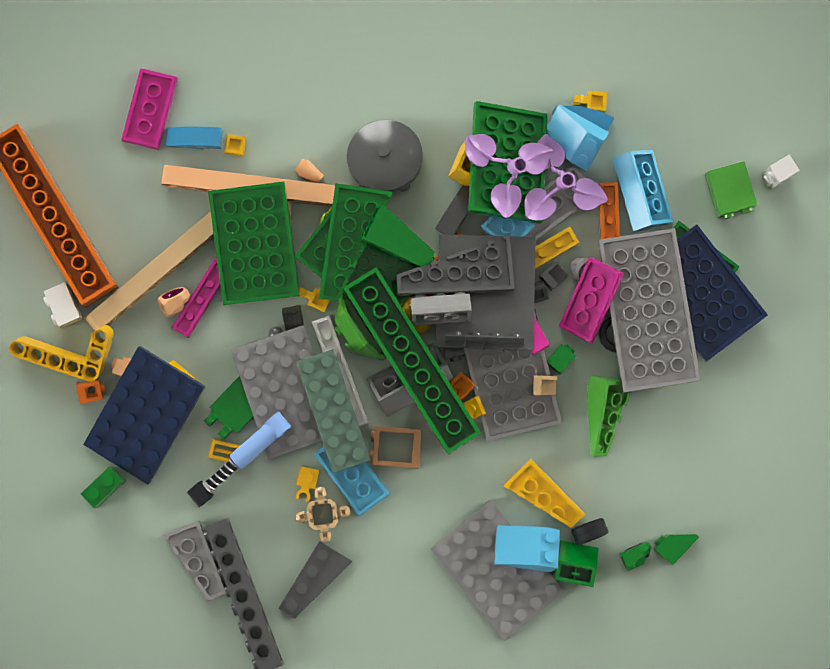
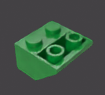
M560 540L558 568L554 570L553 579L593 587L597 570L598 548Z

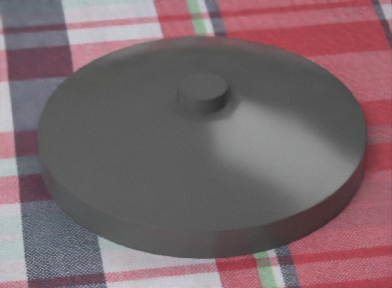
M379 120L365 125L353 136L347 150V164L354 180L364 188L389 192L399 191L415 180L423 163L422 146L417 135L408 126L393 120Z

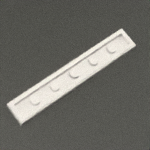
M330 315L312 321L322 352L334 350L359 427L368 424L369 422Z

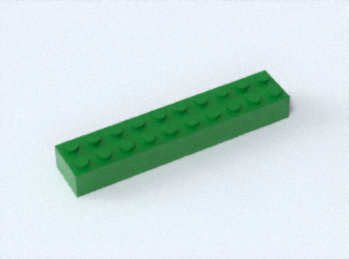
M377 267L343 287L346 295L446 454H451L480 436L479 428Z

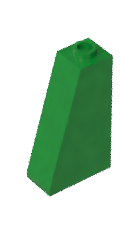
M376 205L361 240L419 268L434 261L433 255L435 252L385 205Z

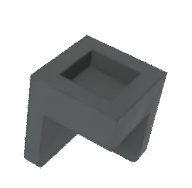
M557 260L539 275V279L541 281L544 280L545 285L551 291L568 276L558 265L559 262Z

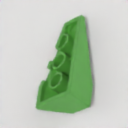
M590 376L587 390L590 448L591 456L593 457L607 456L615 436L613 430L616 423L621 421L622 416H620L623 405L627 406L630 392L623 393L621 379L606 376Z

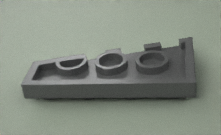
M319 541L279 609L296 618L352 560Z

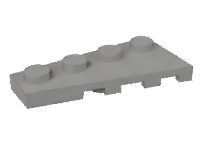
M200 521L164 534L163 537L170 544L174 553L179 557L183 566L209 601L226 594L224 583L218 574L216 562L212 558L210 546L204 537Z

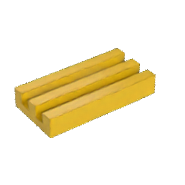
M212 439L208 458L228 462L229 458L213 455V452L231 455L233 451L215 448V444L238 448L241 445Z

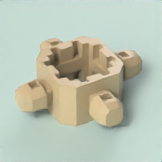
M318 487L315 489L317 500L311 501L308 504L306 513L305 511L297 512L295 516L296 522L304 523L308 520L309 526L313 530H321V533H319L320 540L327 542L331 540L329 528L336 527L339 523L338 516H341V518L350 516V507L340 506L337 509V503L334 500L325 499V496H327L326 489ZM331 504L333 523L315 525L313 506Z

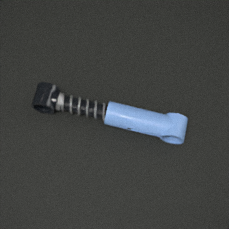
M277 412L230 455L231 459L224 463L222 468L219 467V470L214 472L213 476H209L208 480L199 481L187 494L200 508L214 496L213 492L218 489V486H222L223 481H227L228 477H232L233 472L236 473L238 468L244 469L292 426L280 412Z

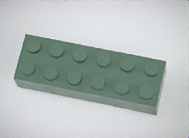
M332 349L296 361L332 472L335 473L370 461L334 350Z

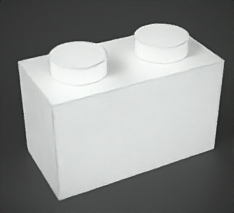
M789 154L769 166L762 173V179L768 187L770 186L771 189H774L792 178L800 170Z
M64 282L44 291L46 297H43L46 306L52 310L51 319L55 325L64 328L83 320L69 284Z

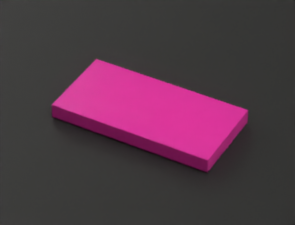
M140 68L121 139L123 142L159 150L177 77Z
M589 257L558 327L589 343H593L624 273L593 257Z

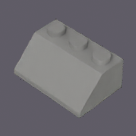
M456 292L454 295L438 293L430 297L416 295L415 298H411L413 326L471 322L470 294H465V292Z

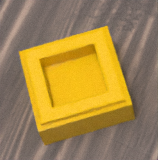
M227 134L224 153L243 157L247 138Z

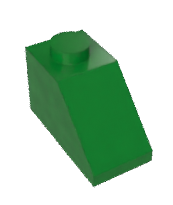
M697 534L661 535L654 542L656 546L653 549L668 564L673 566L699 536Z

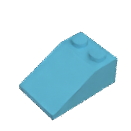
M560 104L547 126V135L562 146L565 158L585 171L589 169L609 133Z
M498 525L494 564L543 572H551L557 569L560 530L534 526Z

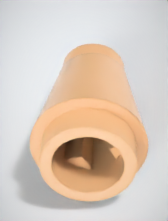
M302 159L295 169L298 176L315 183H319L324 175L309 160L306 161L305 159Z

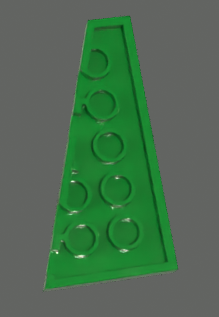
M335 183L319 299L339 301L344 291L343 287L347 285L367 245V242L361 240L376 205L383 204L386 206L393 192Z

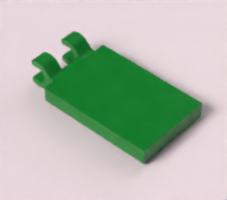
M240 376L209 407L213 412L205 418L204 422L211 427L218 419L225 426L218 435L225 440L233 430L238 434L253 419L254 416Z

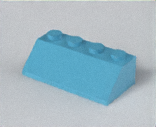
M653 150L630 151L613 158L614 168L618 175L620 189L624 196L625 206L628 210L633 231L647 230L672 223L673 218Z

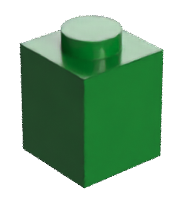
M561 344L548 358V366L560 375L576 357L573 354L575 351L567 344L565 346Z

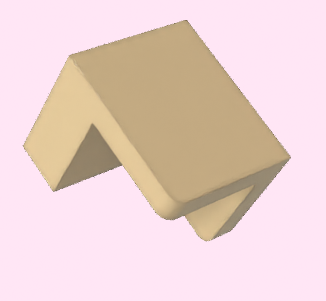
M533 375V395H555L557 376Z

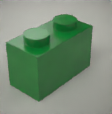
M108 467L81 495L93 508H98L126 480L113 467Z

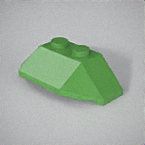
M341 295L335 317L337 326L334 329L340 337L344 335L347 340L344 344L350 353L354 351L358 356L378 360L386 359L348 299Z

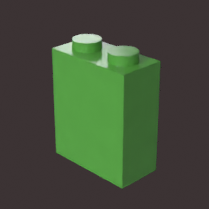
M745 161L710 170L705 174L717 218L729 219L735 216L734 213L738 212L747 214L752 212V208L757 206Z

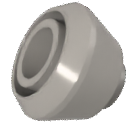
M578 257L570 264V272L576 281L580 279L588 260L587 257Z

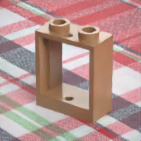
M375 426V430H371V442H374V450L370 449L369 454L370 461H373L372 465L419 469L422 430ZM380 432L414 434L412 463L379 461Z

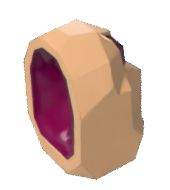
M179 287L162 294L157 300L163 314L168 318L182 311L184 305L189 300L190 293L186 288Z

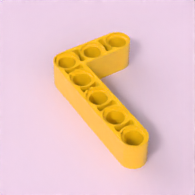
M102 325L97 328L91 335L86 356L26 336H21L14 340L9 346V351L14 357L92 382L104 372L114 332L108 325ZM99 332H103L106 339H102ZM18 343L23 346L24 350L18 347ZM36 349L40 350L42 356L36 353ZM95 350L101 353V357L95 354ZM54 355L59 357L60 362L54 359ZM72 361L77 363L78 368L72 365ZM90 367L96 370V374L90 371Z

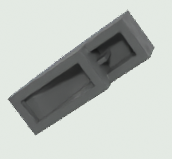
M462 185L435 230L445 235L456 234L469 213V186Z

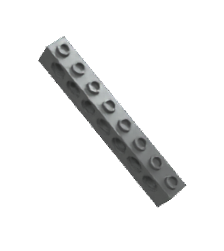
M229 518L206 526V531L203 532L207 543H211L213 548L210 550L213 560L218 561V574L226 582L227 586L224 589L227 597H231L234 603L231 607L234 615H238L240 623H238L239 629L242 634L245 633L248 640L245 641L249 653H253L254 660H252L254 668L275 669L283 666V659ZM219 536L226 538L227 543L224 547H220L217 544ZM226 554L232 555L234 559L231 565H227L224 562ZM236 572L240 575L239 583L231 581L232 573ZM239 591L247 593L246 601L242 602L238 599ZM247 609L253 610L255 614L252 620H248L245 617ZM253 628L261 630L262 635L260 638L252 636ZM259 647H267L268 655L261 656L258 651Z

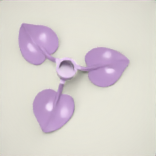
M485 134L468 135L465 140L467 157L474 165L484 167L488 164L489 159L508 164L507 168L512 177L507 181V185L498 184L492 189L491 202L503 217H510L519 207L522 198L520 188L515 185L510 186L511 182L517 178L518 174L525 171L533 175L543 172L553 153V149L539 143H527L519 149L518 158L512 160L492 157L496 152V145L490 136Z
M547 134L538 141L539 144L553 149V153L544 170L550 168L551 171L560 174V176L556 180L557 187L548 195L541 188L532 189L527 193L524 200L525 216L528 219L537 221L550 217L556 209V202L550 197L560 189L567 190L571 187L572 191L575 192L573 195L574 204L579 209L585 211L594 209L608 200L602 188L593 180L582 178L575 183L576 179L572 173H564L563 170L560 171L554 168L560 166L565 159V152L558 142Z

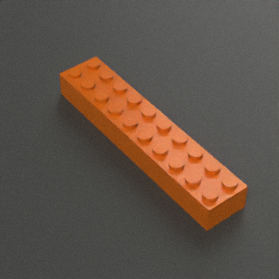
M17 123L0 134V170L81 305L88 307L118 289V285L24 129Z

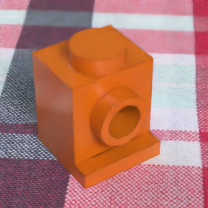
M99 378L92 382H76L80 404L102 400L103 394L106 393L104 382L100 383ZM90 386L95 388V391L92 393L88 391Z

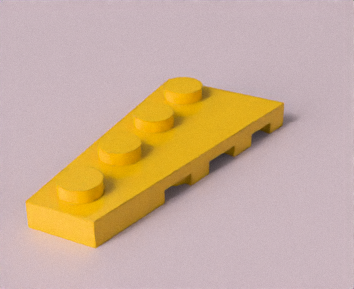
M532 459L523 465L503 485L570 528L585 516V513Z

